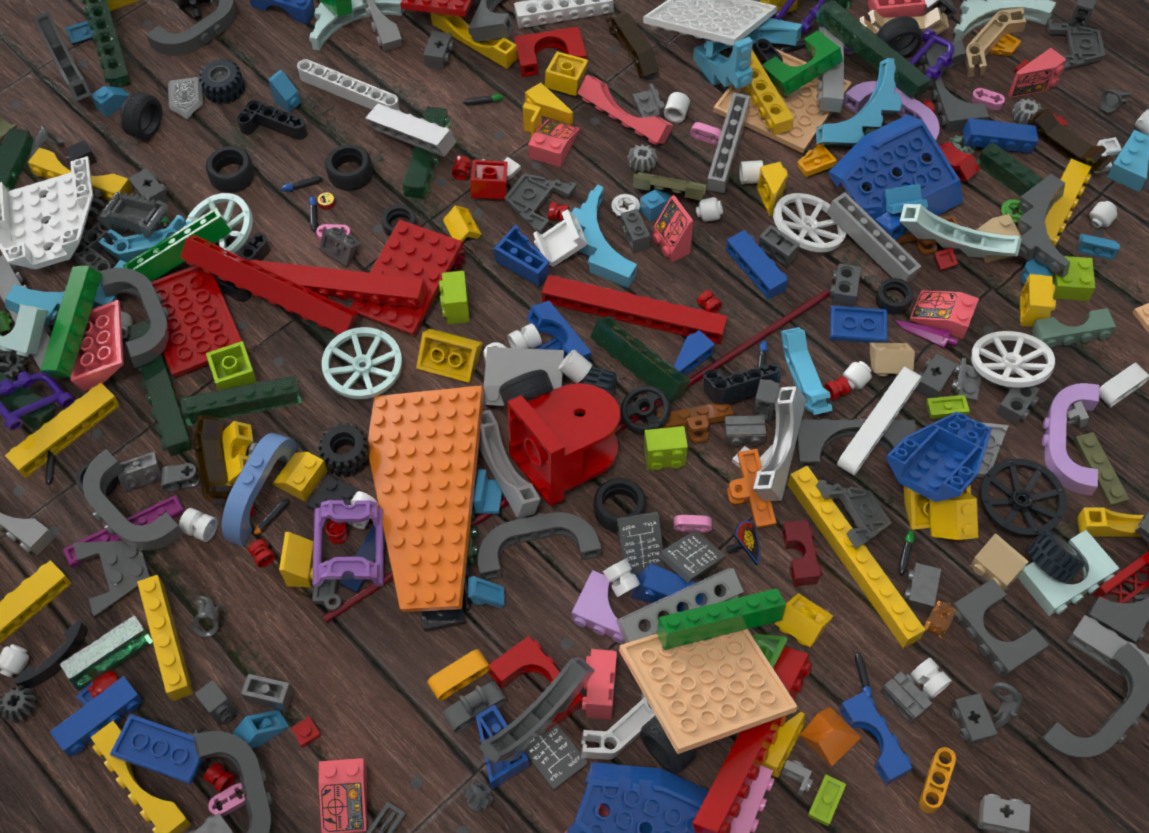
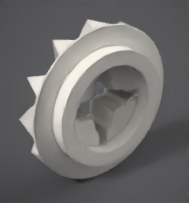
M630 194L619 195L612 201V212H615L616 217L620 216L621 213L634 209L640 210L638 199ZM623 203L628 207V210L623 208Z

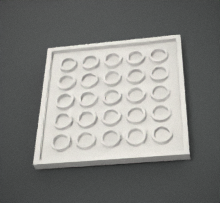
M667 0L643 16V23L649 24L651 27L664 28L666 31H677L682 35L689 34L695 38H705L711 42L725 43L726 46H734L735 42L742 40L774 15L777 11V6L753 0Z

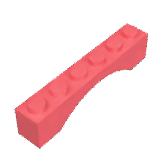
M586 75L578 91V94L582 96V100L590 104L591 102L596 105L595 108L602 112L604 110L607 111L609 117L621 120L622 125L627 128H634L636 134L647 136L649 138L648 141L655 145L658 143L664 144L674 126L661 117L638 118L628 114L614 101L608 85L594 76Z

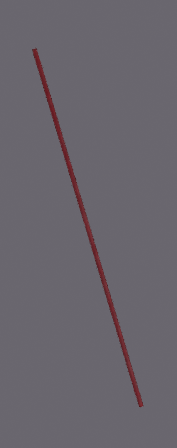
M824 290L665 394L669 400L701 380L705 371L718 369L830 296L828 290ZM661 399L654 403L655 408L663 405ZM650 407L643 408L642 412L648 411ZM638 415L630 417L633 423L640 420ZM624 421L619 423L617 430L614 432L615 435L627 428ZM506 497L501 500L500 510L509 505ZM480 513L471 519L470 530L494 514ZM392 571L384 576L383 586L394 580ZM371 584L343 602L339 609L329 611L322 618L328 623L383 586Z

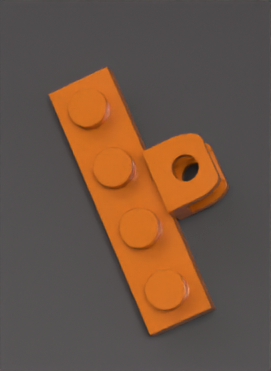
M758 449L738 452L737 457L743 478L735 479L729 483L727 488L729 502L738 505L748 503L749 501L756 529L775 526L776 519L771 501H763L753 490L757 472L762 468Z

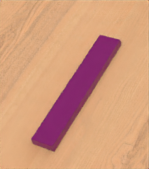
M174 495L126 519L134 525L143 526L154 522L165 512L174 519L184 514V509L177 495ZM103 529L78 542L122 540L116 534L111 536L106 529ZM73 544L63 549L71 568L85 562L77 560Z

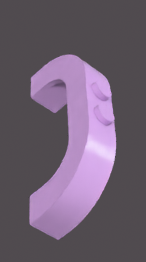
M877 81L863 82L852 87L845 93L843 105L857 114L869 101ZM896 87L894 93H900V99L902 100L900 111L896 112V114L901 117L909 114L924 121L937 141L940 127L936 115L920 101H917Z
M1080 383L1064 388L1054 398L1043 420L1042 428L1045 429V434L1042 438V446H1045L1044 457L1047 468L1056 475L1063 487L1079 494L1092 496L1098 487V469L1082 467L1074 463L1066 452L1067 411L1072 410L1073 404L1082 401L1085 410L1094 411L1099 402V385Z

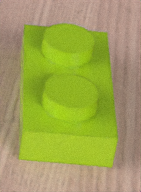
M965 395L928 398L926 400L930 419L944 418L954 412L968 415L970 412Z
M825 774L808 817L829 826L846 784Z

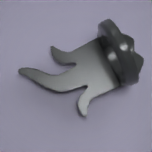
M1106 90L1101 97L1100 110L1105 111L1106 114L1114 112L1122 103L1128 102L1126 99H1122V97L1131 95V92Z
M42 125L32 143L30 156L32 158L39 147H42L44 141L55 145H62L63 141L59 137L48 133L45 126Z
M200 595L198 597L200 600L195 601V604L199 606V611L193 620L192 628L197 635L209 637L218 630L219 611L225 608L221 604H217L215 607L213 600ZM209 617L213 620L214 626L209 631H202L197 626V622L201 618Z
M1003 682L995 683L992 687L994 695L1002 702L998 713L992 716L997 719L993 723L995 729L1008 723L1012 716L1015 719L1019 717L1017 712L1023 697L1013 686ZM997 689H1005L1011 694L1001 696Z

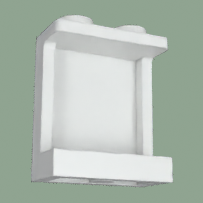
M568 209L562 213L563 221L543 234H539L537 231L533 233L536 239L534 240L535 245L552 267L588 245L577 216Z

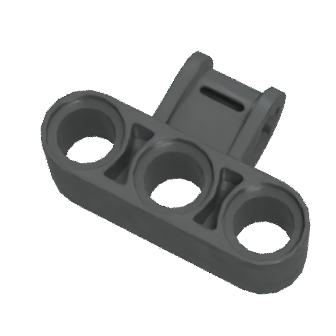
M492 681L481 688L476 686L475 690L466 696L461 695L458 702L443 712V716L453 732L457 733L477 721L476 715L495 704L497 709L506 703L507 698L497 682Z

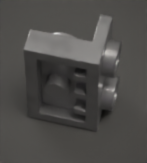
M653 83L649 84L648 91L633 94L632 99L641 118L651 116L662 118L665 106L663 101H660L658 89L654 88Z
M332 227L323 231L319 250L343 265L348 266L351 265L354 250L361 247L362 243L357 241L355 237L342 232L340 228Z
M962 358L960 364L956 363L954 375H957V377L953 379L951 390L954 391L953 396L965 395L967 402L976 404L982 375L976 371L974 366L965 364L966 358Z
M155 451L119 463L124 471L118 474V478L125 492L161 480V471Z

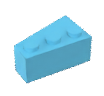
M1137 130L1133 131L1113 163L1107 178L1138 192L1141 191L1147 179L1149 161L1148 135Z

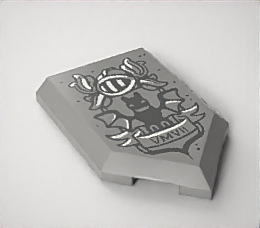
M199 78L172 80L168 83L170 111L178 113L182 118L188 120L192 117L191 114L194 111L199 110L203 106V90Z

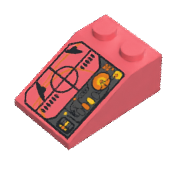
M1052 48L1045 51L1016 72L1008 97L1012 98L1044 92L1051 87H1055L1060 81V74L1065 69L1066 58Z
M547 119L534 132L528 144L529 158L562 167L580 128Z
M675 195L670 197L655 223L652 235L655 244H659L663 255L668 257L671 262L690 254L693 229L692 218Z
M921 290L910 321L928 327L951 331L950 335L963 339L979 298L962 292Z
M364 758L319 761V799L322 833L367 832V765Z

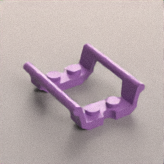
M328 500L321 502V506L314 509L313 586H321L324 580L342 579L345 574L353 575L354 579H372L376 586L384 585L383 509L377 506V502L355 500L353 505L347 506L343 500ZM326 519H331L334 522H363L367 519H372L375 526V563L367 561L363 557H335L330 561L321 563L322 527Z

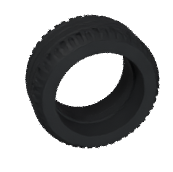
M900 16L889 20L879 29L876 36V42L881 54L885 58H894V60L905 58L914 53L923 40V33L918 22L908 16Z
M134 92L129 95L124 101L120 112V124L123 131L129 136L142 140L152 137L157 132L162 120L160 101L155 96L143 92Z
M345 144L334 148L325 160L328 179L332 185L339 189L354 190L361 188L372 177L373 168L370 155L364 148L358 145ZM347 162L361 164L353 172L344 173L337 171L339 166Z
M227 146L214 151L208 157L206 172L210 183L216 189L223 192H236L244 189L251 183L254 177V166L251 157L244 149ZM227 165H242L235 173L228 175L218 173Z
M539 369L508 380L500 386L499 393L504 406L508 409V401L522 395L528 402L541 395L550 393L554 389L548 373Z
M614 478L604 482L597 489L594 496L593 509L595 518L603 528L616 533L617 518L646 513V496L642 488L634 481L632 482V480L625 478ZM625 495L630 497L637 507L629 515L615 516L604 509L603 503L611 496Z
M656 715L642 726L640 736L645 747L667 771L679 773L695 759V748L680 754L676 753Z

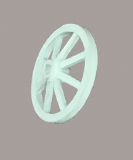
M230 193L213 195L199 203L192 210L186 222H194L209 207L210 210L215 209V204L229 202L224 218L230 228H233L243 219L244 223L241 232L232 231L228 236L219 240V245L221 248L235 253L243 246L251 232L253 223L251 209L237 195ZM236 203L242 208L243 212L229 222ZM229 236L235 237V241L226 248V239Z
M369 327L354 328L339 334L328 344L322 357V371L328 385L338 394L352 399H367L384 393L396 382L402 369V356L396 341L387 333ZM369 336L375 338L366 355H362L357 337ZM352 339L357 356L353 358L339 350L338 347L345 341ZM381 340L392 349L391 352L371 360ZM332 354L347 361L352 366L329 368ZM395 357L392 372L374 367ZM354 372L343 386L332 377L335 374ZM369 373L387 379L381 384L372 387ZM360 376H363L367 389H349Z

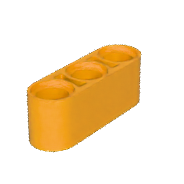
M479 649L473 650L429 678L427 684L436 698L442 701L486 674L489 663Z
M940 748L931 760L918 803L920 809L925 813L931 814L936 812L943 803L956 761L955 753L949 748ZM939 757H945L948 760V764H943ZM936 776L940 778L942 784H936L933 781L932 777ZM926 797H932L936 805H930L926 801Z

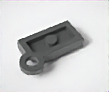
M338 579L324 580L321 586H314L313 604H325L326 608L331 611L339 609L341 599L336 594ZM332 599L337 600L335 605H330L329 602Z

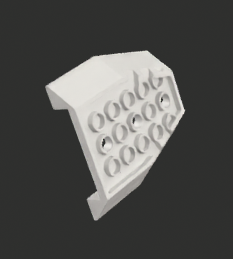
M88 156L70 161L71 173L11 191H8L2 182L0 183V250L9 264L36 270L69 260L80 243L93 199Z

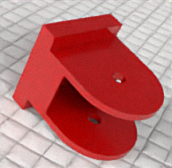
M589 384L565 385L528 402L522 395L508 401L509 456L549 506L563 501L564 491L600 475L613 465L618 454V441L614 433L620 421L618 403L607 391ZM578 412H581V413H584L585 415H584V416H575L574 414H575V413H578Z

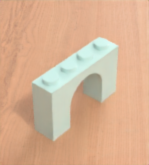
M20 304L13 330L6 336L0 335V349L9 352L15 350L17 351L16 354L26 357L29 354H37L48 310Z
M1087 530L1073 537L1068 542L1081 554L1086 563L1081 569L1083 573L1082 582L1078 584L1059 582L1045 573L1035 562L1027 565L1018 577L1048 616L1054 613L1061 614L1068 608V604H1077L1084 598L1083 595L1086 593L1093 594L1100 587V584L1114 577L1119 569Z

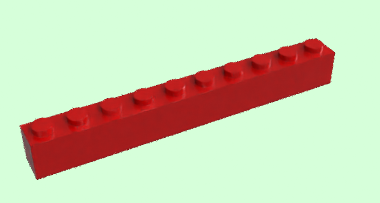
M196 235L186 239L180 258L186 260L187 264L199 266L206 273L218 275L219 279L227 282L230 281L237 288L247 289L254 296L264 297L271 304H279L288 312L298 313L301 315V318L312 320L322 328H329L336 335L353 329L359 312Z
M250 260L327 298L353 299L358 302L364 300L375 304L388 303L393 306L406 305L410 308L423 307L428 289L422 278Z
M548 275L542 290V303L550 301L554 306L686 337L700 330L713 343L720 345L727 323V316L720 313H711L702 309L672 304L663 300L659 301L646 296L633 295L629 292H620L612 288H603L594 284L581 283L577 280L564 279L559 276Z
M784 647L773 669L795 702V696L797 692H801L805 676L810 674L812 664L809 661L808 653ZM786 715L739 733L692 822L695 833H730L731 823L734 818L738 817L743 799H747L749 796L750 786L753 780L755 781L758 778L759 768L762 762L767 760L771 744L776 742L777 732L780 726H784Z

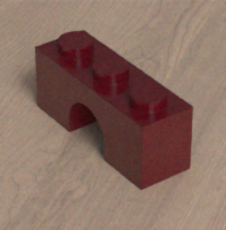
M808 520L784 522L782 536L785 549H797L803 555L800 559H793L789 567L793 587L818 584L819 578L822 576V566L817 563L818 548L816 545H813V527H809Z

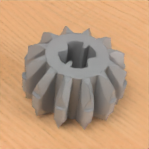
M1029 98L1016 102L1012 111L1014 122L1030 125L1028 120L1039 109H1042L1041 104H1036L1035 100L1030 101Z
M642 143L640 147L635 145L634 148L630 149L628 163L630 168H634L635 172L641 171L643 173L645 170L650 172L656 166L657 154L655 149H651L650 145L644 146Z

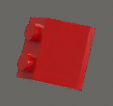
M473 160L471 198L504 199L507 190L508 162Z

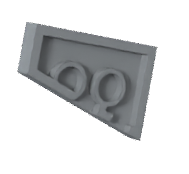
M984 423L987 427L992 428L977 477L984 478L986 473L993 467L1009 425Z

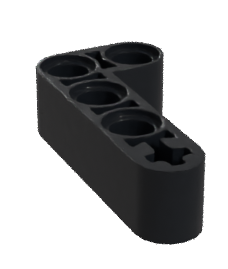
M257 100L249 101L237 115L240 131L245 135L252 134L259 125L297 140L305 139L308 135L303 118Z
M264 233L254 234L236 255L249 261H263L271 249L267 236ZM217 275L218 284L224 294L239 302H245L250 299L251 292L249 290L237 288L234 283L223 281Z
M770 363L724 377L718 370L710 369L703 374V390L715 404H728L756 395L761 379L780 383L781 367L778 364Z

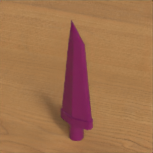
M895 320L903 330L942 348H945L946 343L953 346L957 344L958 339L950 337L951 331Z

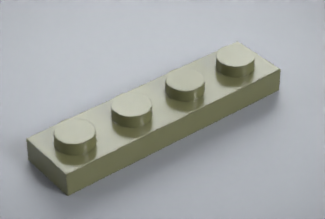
M1094 432L1075 437L1073 441L1086 466L1098 469V488L1108 507L1127 503L1129 497Z

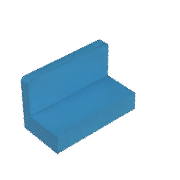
M98 18L65 27L71 44L103 34Z
M920 184L885 190L887 212L892 214L901 213L904 204H921L923 207L928 208L927 200L921 197Z
M1080 234L1077 252L1114 260L1119 251L1120 244L1113 240Z
M478 470L473 496L475 513L499 514L503 492L496 480H488L486 470Z

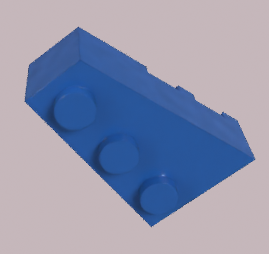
M516 224L494 247L496 262L538 287L550 275L549 261L529 242L528 237L521 233Z
M650 563L636 576L640 585L633 588L630 598L654 603L697 582L691 581L687 583L681 576ZM700 593L695 598L698 605L703 602V596ZM679 602L677 611L682 612L685 607L682 602Z
M495 704L476 715L481 743L508 726ZM524 752L519 759L512 762L502 760L495 763L485 757L492 790L530 767L529 759Z

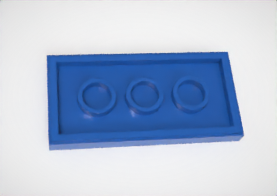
M132 714L129 715L109 754L111 757L189 785L192 784L203 759L197 760L193 742L194 736Z

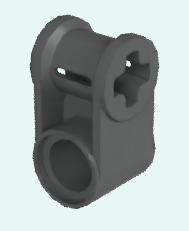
M191 463L166 466L161 470V487L165 491L194 488L200 484L199 472Z

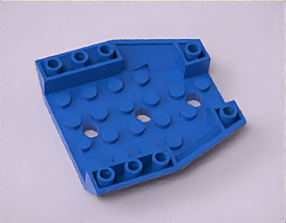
M909 114L864 135L828 172L836 187L843 185L848 195L874 221L877 217L887 212L886 189L920 184L921 197L927 200L928 211L937 216L963 203L959 177L924 121ZM922 156H927L930 162H924ZM892 170H897L900 173V177H895L892 174ZM862 185H868L870 191H864Z
M592 762L584 782L587 787L574 823L568 827L566 833H641L639 830L641 823H646L649 826L650 833H695L692 822L709 790L661 768ZM602 804L608 808L607 817H601L598 814L599 805Z

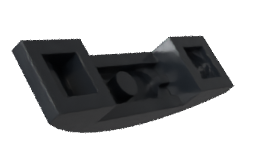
M78 619L63 634L67 641L36 670L29 665L13 682L18 686H24L25 689H30L52 678L76 655L84 642L88 628Z

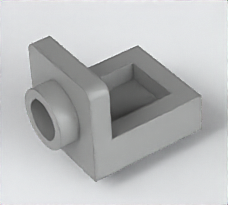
M786 761L781 774L802 783L797 795L802 796L804 791L808 792L813 782L809 778L811 770L804 768V765L798 761Z

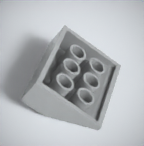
M487 347L483 405L504 406L499 393L500 386L514 377L534 370L542 369L546 371L554 390L562 387L563 372L558 368L564 360V350Z

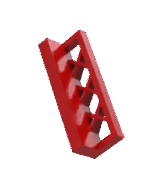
M1149 551L1101 585L1093 595L1096 598L1100 596L1106 599L1105 596L1108 594L1117 595L1118 603H1127L1135 595L1149 586ZM1137 573L1147 574V582L1137 581ZM1122 584L1133 585V592H1122Z

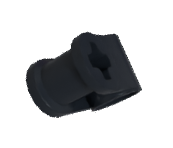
M767 39L757 40L754 54L761 65L775 56L783 62L781 54L772 46L770 41Z

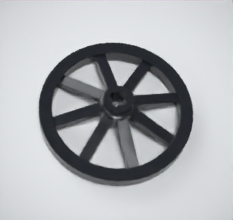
M1015 458L997 463L986 473L980 486V501L985 514L998 528L1018 537H1038L1043 530L1052 531L1060 523L1066 511V493L1060 480L1045 466L1028 459ZM1016 468H1024L1035 472L1025 489L1020 487ZM1009 469L1014 492L994 476L1003 470ZM1040 475L1054 489L1034 495L1030 492ZM989 484H993L1009 498L989 499ZM1056 496L1057 511L1055 513L1032 502ZM993 506H1012L1013 508L1006 520H1004L994 510ZM1028 509L1052 520L1043 526L1037 527ZM1018 511L1022 512L1029 528L1011 524Z

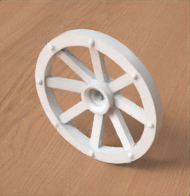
M803 193L788 194L778 201L774 209L773 217L778 230L800 244L799 247L814 252L832 251L841 245L846 236V232L833 219L821 222L816 220L821 209L827 213L830 207L829 203L818 197ZM795 202L800 218L785 205ZM802 202L816 206L811 216H806ZM782 211L794 222L784 221ZM836 225L838 229V234L821 230L819 228ZM789 228L797 229L800 233L799 236L796 235ZM817 235L833 239V241L824 243ZM805 236H810L815 242H811L803 238Z
M1000 331L983 336L974 344L971 355L972 364L980 375L991 382L1007 387L1019 388L1040 384L1051 376L1055 365V357L1049 346L1034 336L1014 331ZM1001 341H1017L1014 351L1008 353ZM994 343L1002 357L983 349V347ZM1023 343L1037 349L1023 357L1019 355ZM979 354L997 363H982ZM1041 355L1045 357L1047 364L1026 363ZM1003 369L1004 373L1000 375L991 370ZM1024 370L1043 371L1037 375L1032 376ZM1017 373L1023 378H1012L1009 376L1010 374Z

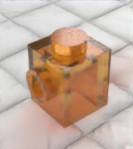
M937 601L924 625L925 630L943 638L957 610L946 602Z

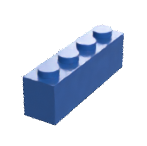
M969 118L963 128L965 146L1032 153L1038 143L1036 126Z
M743 230L727 239L726 252L768 300L786 290L788 283L786 274L777 268L776 263L770 260L764 249L756 244L751 235Z
M123 676L51 730L50 733L62 750L69 757H72L82 752L85 746L93 741L90 737L112 721L118 724L125 715L137 710L144 701Z

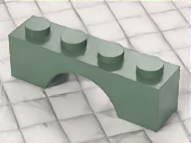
M1108 308L1090 311L1084 324L1076 327L1064 325L1054 317L1038 319L1035 321L1031 332L1034 337L1044 342L1049 348H1053L1058 345L1067 346L1076 342L1085 343L1094 339H1107L1113 333L1116 325Z

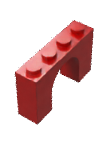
M579 27L514 37V44L517 45V60L521 77L538 75L536 55L541 50L547 48H556L565 54L587 60Z
M529 636L488 665V674L497 682L501 689L525 673H538L544 676L551 684L560 672L555 667L553 659L550 656L546 657L542 652L540 644L536 640L533 641ZM581 692L578 693L565 712L556 715L543 734L581 708Z

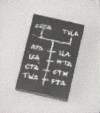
M658 512L617 518L622 560L627 559L632 568L631 574L638 575L650 563L665 569L664 561L658 557L659 553L663 550Z
M694 530L662 550L658 557L687 583H690L722 562L725 555L697 530Z
M558 724L542 736L533 738L524 751L529 761L553 791L557 790L588 765V761L585 758H581L580 751Z

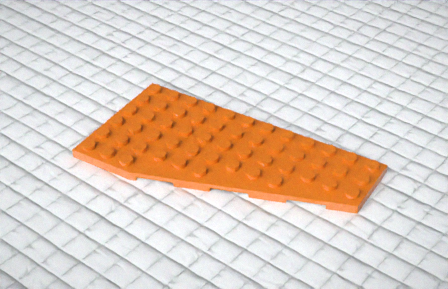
M482 385L374 397L368 436L370 447L369 460L379 508L383 509V528L399 607L402 612L462 609L485 390Z

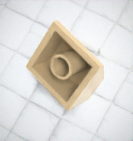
M1010 214L992 218L977 229L987 233L1021 237ZM986 255L983 260L985 263L1013 256Z
M908 343L869 344L871 369L878 376H888V373H896V376H898L904 366L913 371L915 351Z
M994 534L975 556L970 566L977 575L982 576L987 581L994 579L1002 590L1005 591L1018 579L1029 561L1001 537Z

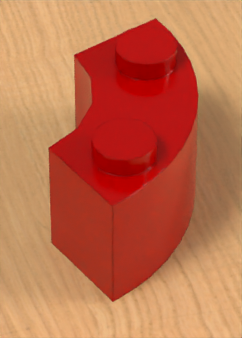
M952 142L939 144L960 181H968L980 169L972 154L961 152Z

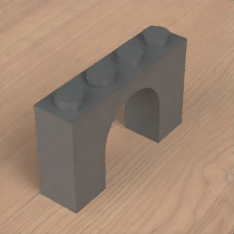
M991 579L955 602L950 612L954 621L960 623L964 628L967 637L977 644L980 653L990 660L994 670L1001 674L1003 678H1006L1042 654L1049 644L1035 628L1012 642L997 640L987 632L983 623V615L1001 604L1007 595L997 582Z

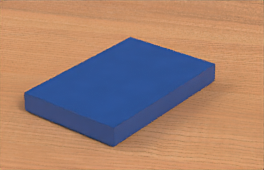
M831 305L830 340L887 343V310Z

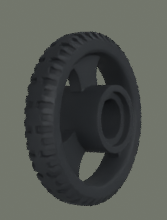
M650 385L634 388L624 397L621 404V416L624 423L632 431L645 434V430L661 429L667 423L671 414V405L667 395L661 389ZM648 393V397L639 398L635 402V406L630 404L638 395ZM659 399L664 404L661 418L656 417L657 410L654 405ZM650 407L648 411L642 412L643 408ZM638 415L641 421L648 422V426L637 425L630 420V417Z

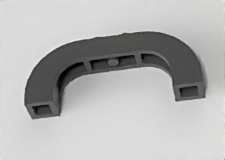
M212 0L218 8L182 33H169L160 26H157L146 34L150 47L159 53L170 56L186 55L198 50L232 25L237 14L235 1Z
M111 268L99 271L102 274L100 283L106 297L119 293H130L141 301L151 327L144 336L126 342V346L134 368L153 361L164 351L169 340L166 320L169 316L166 307L161 306L163 301L160 293L156 294L150 280L135 270Z
M107 449L95 457L85 472L83 492L87 502L95 511L92 515L99 523L104 521L107 524L104 528L111 536L116 534L125 544L135 549L154 550L171 544L184 534L179 525L166 512L148 525L138 526L130 523L106 497L109 483L124 471Z
M539 513L534 517L517 518L514 521L497 526L482 541L478 552L480 577L483 580L501 577L499 558L507 547L552 536H565L573 540L578 547L581 561L601 557V546L598 536L587 521L570 513Z
M1126 643L1109 660L1124 675L1127 681L1128 692L1124 701L1096 733L1088 738L1071 734L1058 722L1053 724L1039 739L1048 749L1066 758H1090L1107 751L1115 743L1120 744L1127 736L1125 731L1129 727L1134 728L1140 722L1141 718L1139 715L1149 703V666L1140 652L1131 644Z
M209 731L196 734L193 742L197 760L215 756L224 757L230 760L237 768L249 816L247 833H269L271 825L269 808L271 796L269 791H265V772L260 770L257 757L251 747L238 736L228 732Z

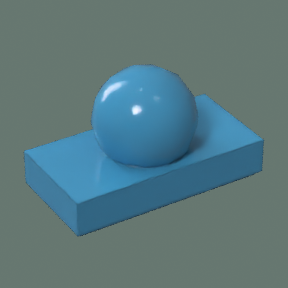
M472 576L468 578V598L476 605H484L486 603L501 608L504 606V587Z

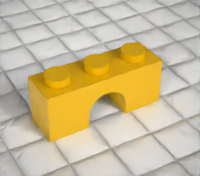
M233 421L222 431L227 478L232 484H235L249 457L246 456V450L253 442L251 425Z

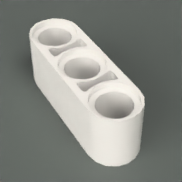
M1134 363L1099 388V397L1109 407H1112L1149 380V374L1137 363Z

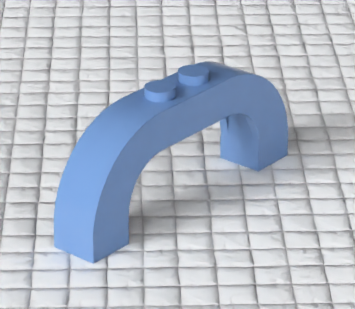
M269 433L256 445L231 489L224 508L222 533L225 540L244 547L253 530L249 521L252 505L276 461L281 460L288 463L298 447L293 439L277 433Z

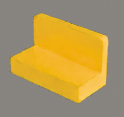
M524 103L522 107L524 131L531 132L532 138L534 132L542 125L541 107Z
M455 205L443 219L450 235L454 239L463 242L467 237L478 239L482 235L467 208Z

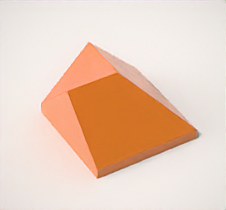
M830 706L819 712L799 735L830 767L838 762L862 738Z

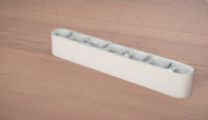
M307 59L301 60L297 64L299 76L303 82L369 109H373L378 103L384 106L388 105L394 110H400L398 98L392 93Z
M905 366L841 455L837 462L838 467L854 476L919 384L922 378L921 375Z

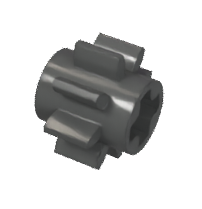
M480 782L468 787L464 795L465 798H468V807L475 811L486 810L494 798L489 795L491 792L490 787Z

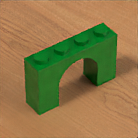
M817 30L804 38L807 52L813 56V59L808 63L800 66H788L775 56L762 64L773 85L785 96H788L843 62L841 48Z

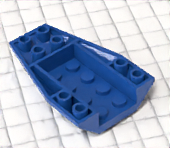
M954 412L904 437L887 455L886 459L898 482L935 502L958 497L978 475L992 428L967 417L965 414Z

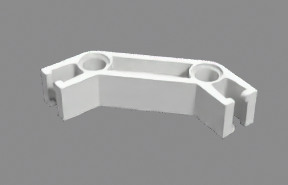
M643 692L642 700L609 730H583L581 736V744H583L581 758L613 759L640 736L642 726L655 716ZM585 741L598 742L599 748H587ZM611 742L615 748L612 750L607 749L604 743Z

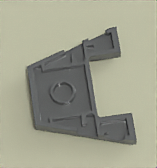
M1053 19L1047 20L1048 34L1066 35L1070 55H1062L1066 58L1065 69L1104 60L1105 50L1100 30L1083 26L1076 28L1068 26L1066 22L1059 24L1055 23Z
M522 174L504 199L505 203L539 234H542L549 225V219L536 214V212L552 192H556L569 199L576 190L577 183L570 182L568 184L562 183L558 179L550 181L545 180V177Z
M820 480L816 484L824 499L839 498L844 504L845 510L849 512L857 528L850 529L847 536L855 549L867 543L892 524L871 491L851 486L849 489L842 488L838 483L833 486L826 484L825 480Z
M123 541L73 543L79 562L100 556L110 591L89 599L95 618L102 615V612L112 605H116L127 594L130 595L139 588L137 581L150 577L143 551L132 548Z

